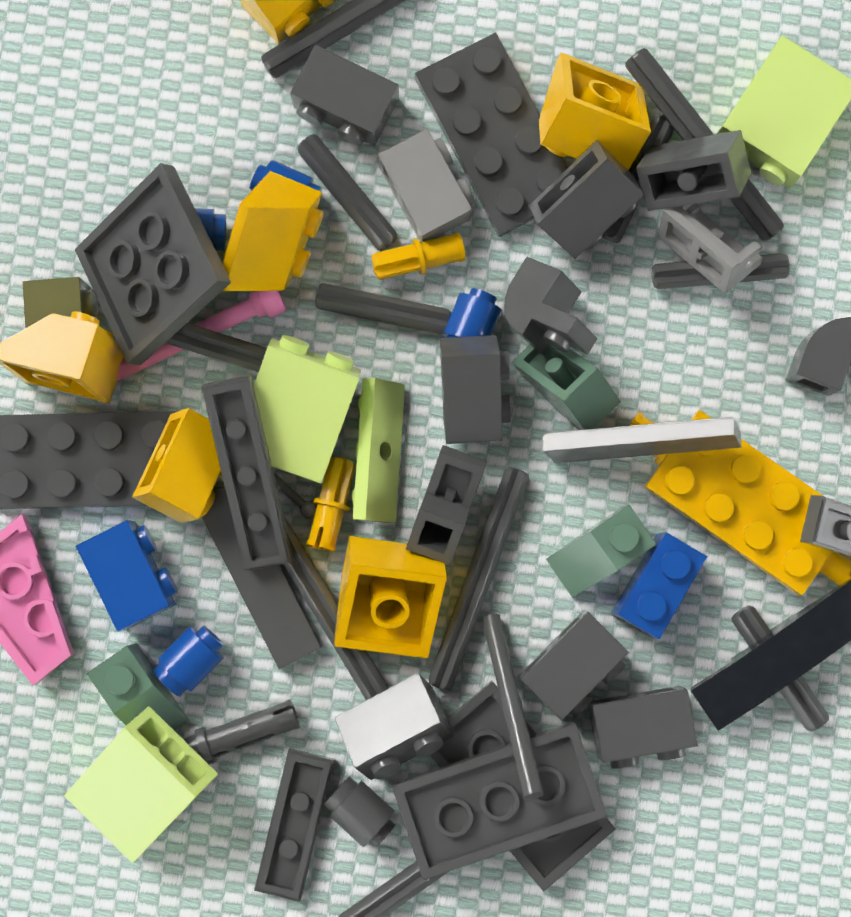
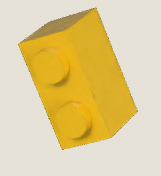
M190 408L170 414L132 498L180 523L198 520L209 511L215 499V492L212 491L218 476L222 475L208 418Z

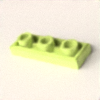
M363 378L362 391L358 401L360 412L359 435L355 447L357 459L355 488L352 493L354 520L396 523L405 384L378 378Z

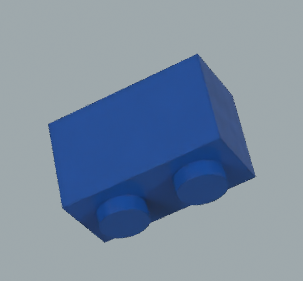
M126 520L76 545L117 632L128 630L176 605L172 595L178 592L177 587L165 567L159 570L151 554L157 548L145 525L138 528L135 521Z
M667 532L656 534L654 538L656 545L646 551L610 613L655 639L661 638L708 557Z

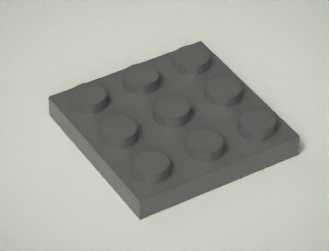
M160 163L75 248V252L125 361L131 365H142L231 283L175 167L172 165Z

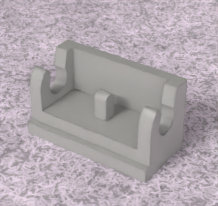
M698 204L663 209L658 238L723 293L726 294L761 265L763 257L758 253L763 247L758 242L754 241L744 247L700 210L701 206Z

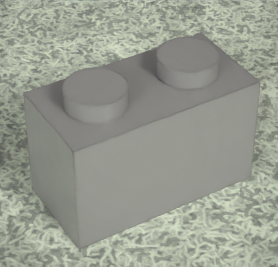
M428 128L378 154L379 168L420 242L438 238L470 221L472 213L470 205L475 203L472 192L463 178L456 181L448 166L453 163L448 148L441 138L434 141Z

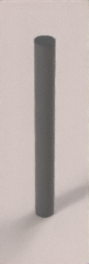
M489 614L482 618V623L523 797L526 800H532L543 795L501 618L499 614Z

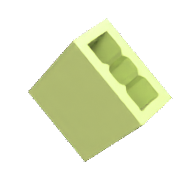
M782 35L717 134L741 130L748 161L760 169V175L774 185L782 186L784 184L791 188L803 175L851 101V78Z
M282 335L281 340L271 338L254 384V390L272 467L322 483L359 382L361 369L353 367L355 361L345 355L328 351L325 357L308 351L309 344L298 338Z
M148 706L122 729L64 796L128 860L134 863L218 773Z

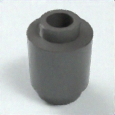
M351 776L339 786L324 804L332 812L329 817L362 847H365L370 841L377 847L396 825L390 820L395 810L362 780L357 783Z

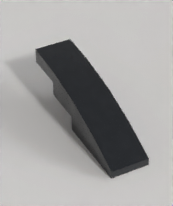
M851 579L772 628L770 634L732 657L730 663L691 687L692 694L718 731L785 688L851 641Z

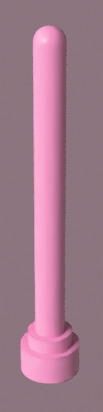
M252 291L248 293V299L194 325L220 333L256 315L259 318L268 315L271 319L286 312L287 308L279 291ZM166 342L142 365L127 364L125 358H123L118 369L117 382L185 349L169 345Z

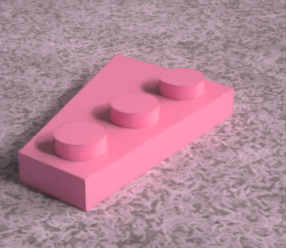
M22 514L0 531V644L30 683L36 685L75 654L27 515Z

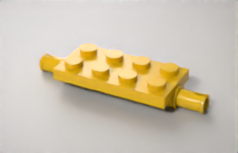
M699 409L690 420L711 419V417ZM640 411L630 422V426L655 424ZM741 439L742 448L653 455L656 457L654 462L658 465L643 488L796 595L803 596L819 573H822L839 586L851 579V560L848 557L800 542L811 495H823L743 439Z

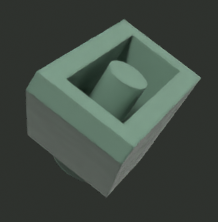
M529 345L512 361L515 368L554 408L581 430L593 429L621 402L600 370L570 348L568 352H563L549 345L542 355Z
M629 504L621 507L546 558V561L573 598L629 564L655 546L656 542Z
M137 643L125 646L86 673L111 711L125 725H128L148 706L174 731L189 721L169 689L153 673L154 667Z

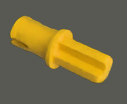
M455 232L452 235L422 242L418 238H414L410 245L374 253L371 262L377 279L383 280L419 271L420 275L426 274V269L454 262H464L466 256L461 235L459 232Z
M331 457L320 496L313 500V504H316L317 508L309 539L306 542L307 546L336 552V543L344 512H349L350 510L346 503L355 471L354 462L341 457Z

